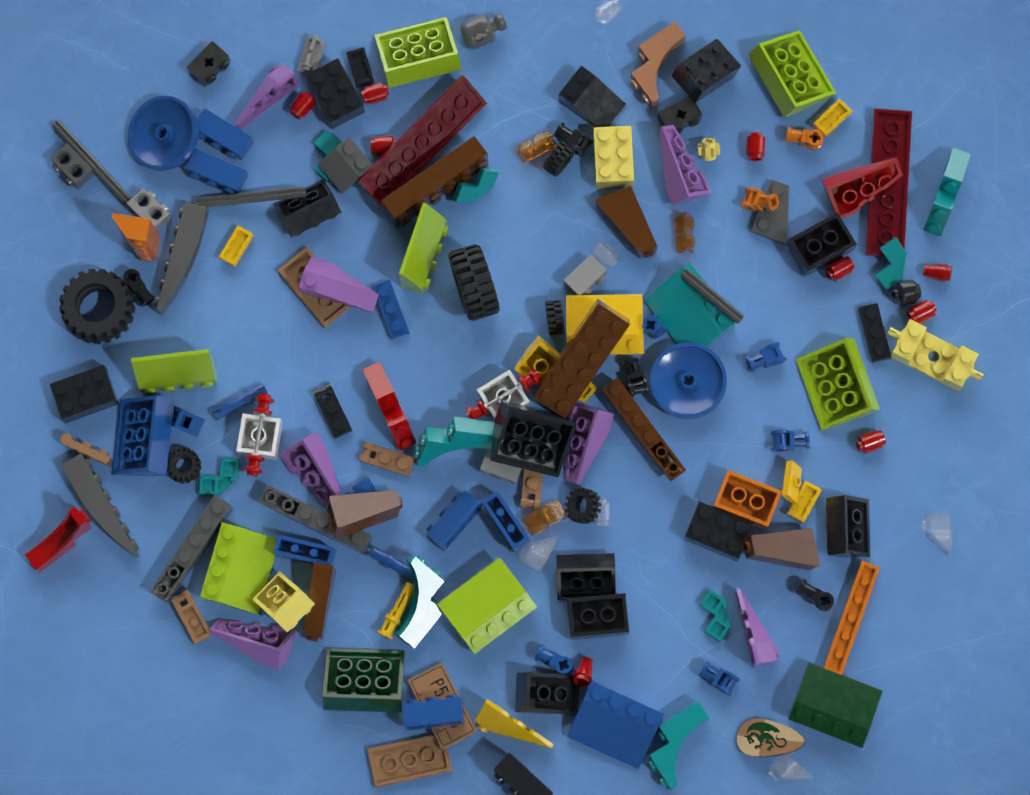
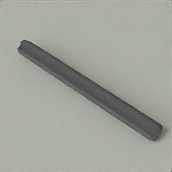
M60 120L53 123V129L93 169L94 173L114 195L126 205L132 199L131 196Z
M304 186L197 197L195 198V204L217 207L306 197V189Z

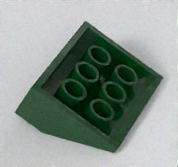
M327 648L322 694L323 710L402 713L405 650Z
M809 662L789 712L788 720L863 748L883 690Z

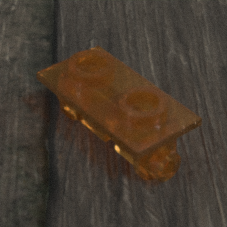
M543 131L533 137L535 143H532L529 139L518 145L519 147L516 148V151L521 155L523 163L556 146L554 136L550 131Z
M683 212V214L676 215L674 219L675 232H682V235L675 236L676 249H678V253H684L685 249L694 253L695 238L692 230L695 225L694 219L688 213Z

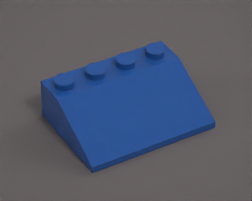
M158 395L120 399L111 475H166L174 399Z
M591 682L567 737L639 769L664 714Z

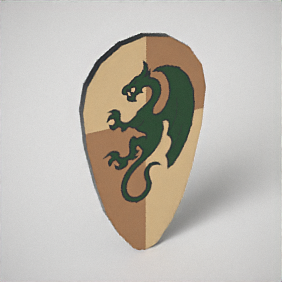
M760 718L750 719L739 728L737 734V744L740 750L752 757L785 755L797 751L805 745L804 738L792 728Z

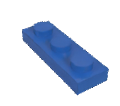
M388 280L372 286L373 291L379 294L377 302L391 339L409 334L391 281Z

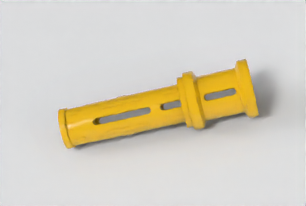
M406 582L390 614L385 615V621L381 629L377 630L379 635L388 640L393 639L392 635L397 626H400V618L414 594V585Z

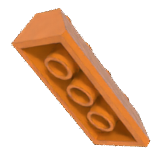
M112 213L113 220L137 257L144 262L157 261L161 238L151 219Z

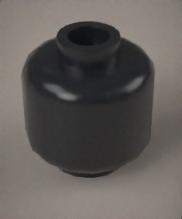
M913 280L899 281L894 285L891 296L900 306L915 304L921 297V288Z

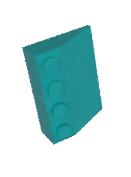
M689 262L645 298L644 302L653 314L659 316L658 319L664 327H668L667 332L677 344L690 342L708 347L732 330L736 323L681 278L682 272L685 269H689L704 281Z

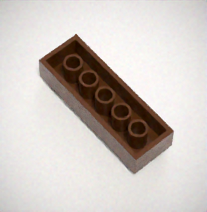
M473 136L382 199L384 212L396 228L400 225L401 227L407 225L411 221L410 218L415 215L419 216L423 203L428 205L437 204L446 193L448 195L453 193L459 183H467L472 179V175L477 172L479 173L480 168H487L489 164L488 153L477 138Z
M597 299L540 381V385L534 390L533 398L566 418L629 327L630 320Z

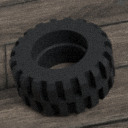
M473 244L451 251L448 258L468 320L475 321L497 314L500 311V306L480 245Z
M94 268L88 269L89 273L79 272L78 278L72 277L69 280L70 285L64 286V295H60L59 299L61 302L59 306L60 313L62 314L61 318L67 328L78 339L81 338L86 343L93 342L94 344H101L102 341H105L107 344L114 337L116 339L120 338V333L122 331L126 332L129 329L127 325L133 322L134 317L132 314L135 313V301L130 289L121 277H117L111 271L108 273L105 269H99V271H96ZM96 291L110 293L114 298L115 306L109 317L100 322L86 321L80 313V307L85 297Z

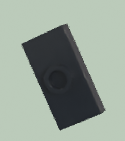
M361 47L347 51L346 54L356 87L359 88L375 83L365 48Z

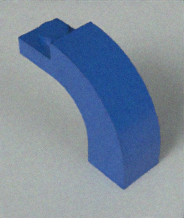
M174 406L172 426L198 437L205 419Z

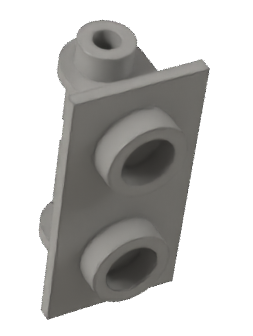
M315 34L312 37H307L297 71L309 73L318 68L325 40L319 39V36Z

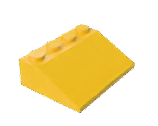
M642 294L566 295V344L595 301L599 299L630 320L629 327L609 355L644 354Z

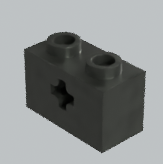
M211 41L187 66V70L190 75L206 87L216 80L220 71H225L228 68L230 58L225 51Z
M686 97L658 111V119L662 126L674 125L680 134L684 128L698 125L702 119V113L698 105L690 97ZM678 115H680L681 117L684 116V119L682 120L681 118H677V117H678Z

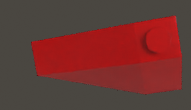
M895 157L840 172L821 181L834 213L838 212L841 219L857 213L861 209L860 207L873 200L876 194L888 188L903 174L898 159Z

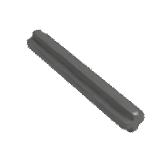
M685 269L682 272L681 278L736 324L742 321L744 315L692 271Z

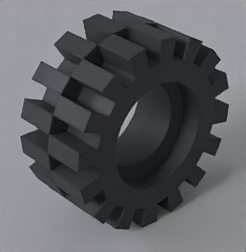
M561 141L549 154V157L546 158L543 168L554 177H557L567 167L568 163L571 162L576 150L565 141Z
M561 300L545 301L549 336L564 334Z
M179 447L178 450L174 449L173 453H169L167 473L177 483H191L190 481H194L196 476L200 474L199 471L202 468L201 460L193 450L187 447L186 449L183 447ZM183 458L188 459L191 463L190 469L184 473L176 469L177 462Z
M575 488L574 491L569 493L571 497H566L568 503H565L564 506H568V508L565 509V512L569 513L567 517L571 518V521L590 524V522L595 521L594 518L599 517L597 512L601 513V509H598V507L602 506V503L598 502L601 500L600 496H597L598 493L591 489ZM585 499L586 509L581 513L580 503Z

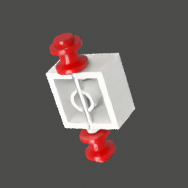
M530 368L528 369V375L524 377L521 375L517 376L520 381L517 382L510 370L506 371L477 389L484 405L480 399L477 400V406L473 408L470 406L466 407L468 410L465 412L466 416L469 419L479 420L478 418L482 415L488 417L487 411L489 410L495 420L501 400L530 407V401L522 389H525L528 393L530 391L529 387L533 384L539 386V381L542 380L537 370L532 371Z
M261 393L255 397L258 407L253 409V413L258 415L242 414L236 451L238 455L245 456V459L248 460V466L244 467L243 471L247 472L246 475L251 477H258V474H262L263 470L259 468L261 462H264L265 459L277 460L283 422L279 418L266 417L272 415L269 405L274 403V399L269 394Z

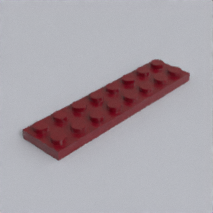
M461 75L357 182L383 208L381 200L413 179L487 102L465 76Z
M874 109L871 164L897 157L903 176L888 188L881 190L874 196L873 200L868 201L865 256L886 257L880 247L894 237L897 238L905 249L912 111Z

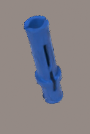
M261 384L250 391H244V394L212 409V412L218 421L248 404H254L256 396H259L261 393L268 394L264 384Z
M375 546L373 551L378 553L379 556L371 553L370 558L384 564L385 568H391L413 581L411 570L407 564L396 559L395 555H389Z

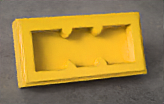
M838 99L812 126L820 130L823 136L827 138L853 111L841 99Z
M237 225L218 258L236 267L254 238V234Z
M793 460L786 462L782 496L791 504L798 503L802 468Z
M805 480L799 491L798 503L792 504L786 515L804 524L822 489Z

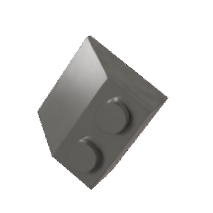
M350 137L338 145L318 164L319 168L341 194L353 186L373 165Z

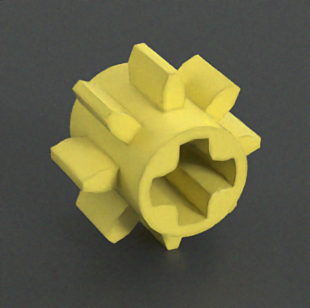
M705 138L702 140V144H697L698 156H702V159L705 161L715 160L716 155H720L719 143H716V140L713 138Z

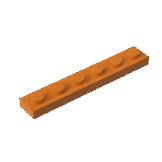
M861 561L823 668L841 675L843 674L880 569L879 566Z

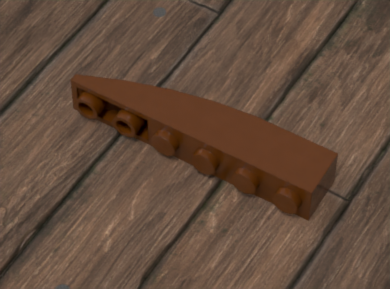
M616 378L602 388V395L668 480L671 482L686 471L684 466L620 380Z

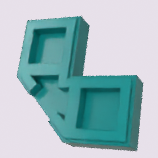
M326 130L314 142V145L327 156L340 145V142ZM317 164L314 167V171L328 183L330 181Z
M480 168L475 184L459 183L453 200L457 203H473L493 189L499 171L493 168Z
M896 237L880 247L890 264L875 275L886 290L894 286L896 282L901 281L904 273L907 252Z
M221 458L219 476L200 475L198 495H221L239 479L241 460L237 458Z
M709 589L699 603L700 607L714 616L704 633L720 643L731 628L726 599Z

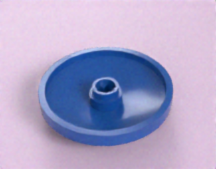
M158 96L146 101L138 108L130 121L128 144L131 153L139 163L153 170L166 171L178 167L190 157L196 147L199 136L197 117L187 103L176 97Z
M679 343L667 348L657 357L650 373V389L656 403L666 413L681 419H696L712 412L723 399L727 386V375L720 358L711 349L697 343Z

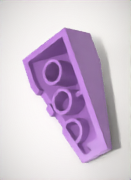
M284 64L275 66L235 122L236 127L240 130L297 88L298 83L294 72Z
M675 126L660 127L665 187L671 204H683L711 194L702 170H697L693 163L695 161L692 155L689 156L684 149L685 143Z
M311 257L299 284V290L303 294L374 313L379 294L333 263Z
M576 402L569 414V418L577 423L569 446V454L565 458L564 480L580 484L610 431L614 417L613 413Z
M317 431L279 453L288 470L292 474L296 473L303 480L301 483L305 487L309 486L315 492V497L325 507H327L329 496L342 495L327 448Z
M736 589V599L753 668L776 663L779 657L778 647L773 645V641L741 589Z
M218 619L209 629V633L260 664L279 670L289 657L297 630L290 629L286 632L278 624L267 627L261 626V623L257 622L254 625H245L242 621Z

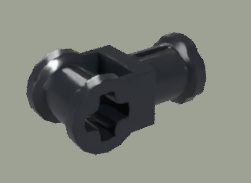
M563 122L558 126L553 135L555 138L559 137L576 150L575 154L580 157L585 155L584 151L589 144L594 142L587 134L577 129L572 131Z
M129 269L124 273L123 279L128 288L132 290L141 302V307L147 306L155 300L156 297L150 294L137 270ZM132 276L136 281L133 282L129 278Z
M638 357L622 362V365L626 368V383L632 398L634 395L644 392L646 394L650 393L646 377H644L643 371L640 372Z
M806 579L802 581L796 591L797 595H803L821 611H828L833 606V596L828 592H823L819 588L813 587L807 583ZM827 597L829 599L828 603L830 605L825 604L824 606H822V601L820 599H825Z

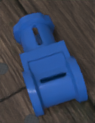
M657 314L646 317L642 325L644 331L651 333L655 339L662 336L668 330V327H664L660 322Z
M780 342L766 346L757 355L745 357L750 371L755 372V369L762 366L768 368L785 362L787 359L780 350Z
M788 430L771 431L774 446L772 447L773 452L794 450L795 447L810 448L809 431L801 434H794V431Z
M541 645L534 658L535 661L539 660L549 665L562 675H568L573 671V663L570 658L547 650L544 645ZM568 661L567 665L569 668H564L562 671L559 664Z
M706 661L698 675L711 681V685L728 696L732 695V689L736 682L740 681V678L723 669L718 670L709 665L708 661Z

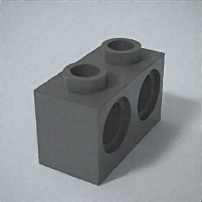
M68 143L51 157L54 163L52 167L57 173L60 174L62 172L66 176L64 179L71 187L75 185L80 189L95 175L93 169ZM64 158L70 159L67 164H61V161ZM82 171L80 177H74V173Z

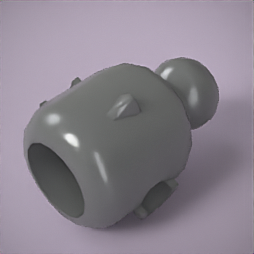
M481 14L462 22L460 25L464 41L470 49L486 46V44L495 41L494 32L507 29V24L502 14H496L490 20L486 15Z

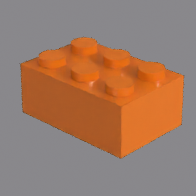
M727 470L713 507L750 521L754 526L767 530L782 491Z

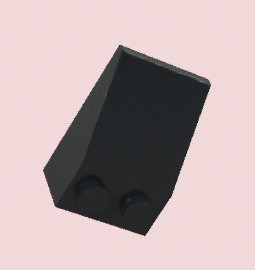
M583 66L579 67L558 94V101L594 127H609L626 105L597 76Z
M533 672L517 673L515 712L577 714L579 686L574 683L573 675Z

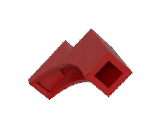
M378 362L362 369L399 451L416 444L417 442L381 363Z
M74 506L68 511L61 524L47 538L25 554L26 558L35 570L40 573L77 545L75 540L92 528L89 524L92 520L82 508L78 510Z

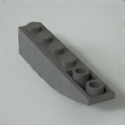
M185 202L184 207L180 208L179 218L181 219L179 225H176L174 230L176 238L174 243L170 245L169 254L171 256L170 260L166 261L165 279L162 278L160 282L161 294L160 297L157 296L155 301V308H157V312L161 315L164 314L175 299L193 267L209 215V210L206 206Z
M80 454L62 464L63 470L89 513L122 547L135 557H138L137 550L140 548L135 539L131 540L128 533H130V530L126 523L120 522L118 517L121 514L116 506L112 507L109 501L112 498L107 489L103 491L100 486L103 482L98 473L94 474L91 470L94 466L89 457L85 458Z
M269 485L266 486L258 501L277 513L362 555L365 554L372 540L371 534L363 530L335 539L327 513Z
M216 495L213 496L150 593L165 603L168 602L219 531L222 522H225L233 510L229 503Z

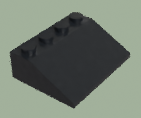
M501 400L494 422L490 461L559 477L577 423L569 417L564 418L558 414Z

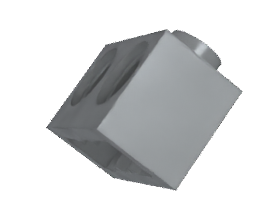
M142 188L127 202V205L138 217L151 219L158 232L171 220L170 210L164 203L160 205L156 201L158 198L151 190L147 192ZM148 200L149 202L146 206H140L141 201ZM155 213L162 214L159 219H152Z

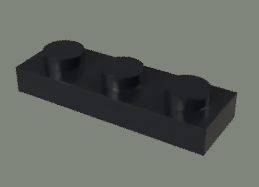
M878 303L859 307L871 362L875 363L891 359Z

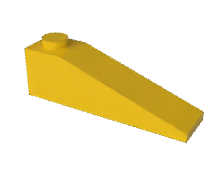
M538 335L525 350L514 369L523 377L528 375V369L531 368L532 371L537 370L541 379H543L560 353ZM590 382L578 400L586 402L596 391L597 387Z
M488 699L475 719V723L478 724L476 728L485 734L489 731L492 734L552 749L554 746L553 743L532 729L529 730L521 721L515 718L512 719L509 713Z

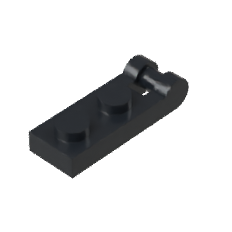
M328 383L322 389L318 390L317 388L313 390L334 438L337 439L352 432V428L331 384ZM329 394L330 399L323 401L322 396Z

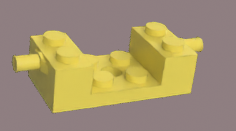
M911 319L901 332L890 327L887 334L897 339L891 358L958 392L970 376L981 381L984 374L974 370V363L979 355L978 353L963 345L958 348L926 332L927 327ZM931 352L936 353L939 358L938 361H930L928 354Z

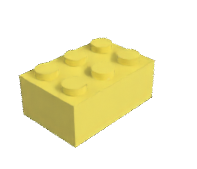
M631 126L594 127L596 188L628 187L630 185L634 187Z
M280 571L252 599L286 632L293 629L298 621L308 614L315 605L300 588Z

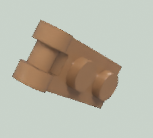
M65 433L61 436V442L65 447L103 465L111 466L113 460L109 457L110 453L102 449L96 451L92 449L93 446L84 441L78 443L70 434Z
M364 442L362 447L364 450L362 455L359 456L358 461L410 477L415 458ZM371 451L376 453L375 459L369 457Z
M524 469L520 508L534 507V509L540 510L543 474ZM528 494L535 495V500L527 499Z
M186 588L182 591L183 593L172 596L171 601L196 645L213 635L209 633L207 623L190 591ZM187 599L189 604L182 607L180 603Z

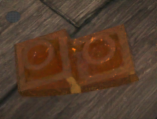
M557 499L529 514L522 521L530 534L534 536L547 530L550 525L565 519L567 513Z

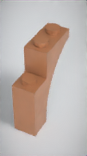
M673 22L638 47L637 55L645 64L631 73L630 83L635 90L638 89L641 92V98L646 105L650 104L652 108L659 103L656 79L660 67L668 55L686 40V35L676 22Z

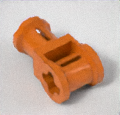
M788 126L785 143H799L800 146L808 147L811 150H818L823 144V134L817 129H803L801 131ZM813 137H817L816 143L812 142Z
M746 187L745 198L740 203V207L748 211H762L763 208L774 211L778 207L779 200L777 194L766 195L761 190Z

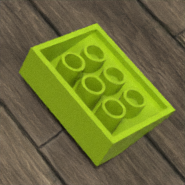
M447 17L375 35L389 88L461 70L458 51Z
M800 30L759 43L748 54L784 118L798 114L836 94Z
M426 203L422 204L399 272L402 288L424 294L425 289L428 290L430 287L431 279L429 276L436 269L437 261L435 259L437 254H441L443 248L441 241L443 237L447 236L449 230L447 220Z
M844 338L796 359L822 431L880 410L855 339Z
M209 349L131 358L138 388L145 395L155 394L156 391L163 390V392H173L177 388L192 390L194 386L209 388L213 384H217L216 364Z
M222 522L200 595L201 599L259 615L260 607L252 599L268 584L276 557L274 549L277 539Z
M500 557L437 603L474 654L537 608Z

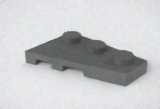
M771 179L766 195L777 194L779 200L778 207L774 211L768 208H763L762 211H759L751 232L786 245L789 186Z

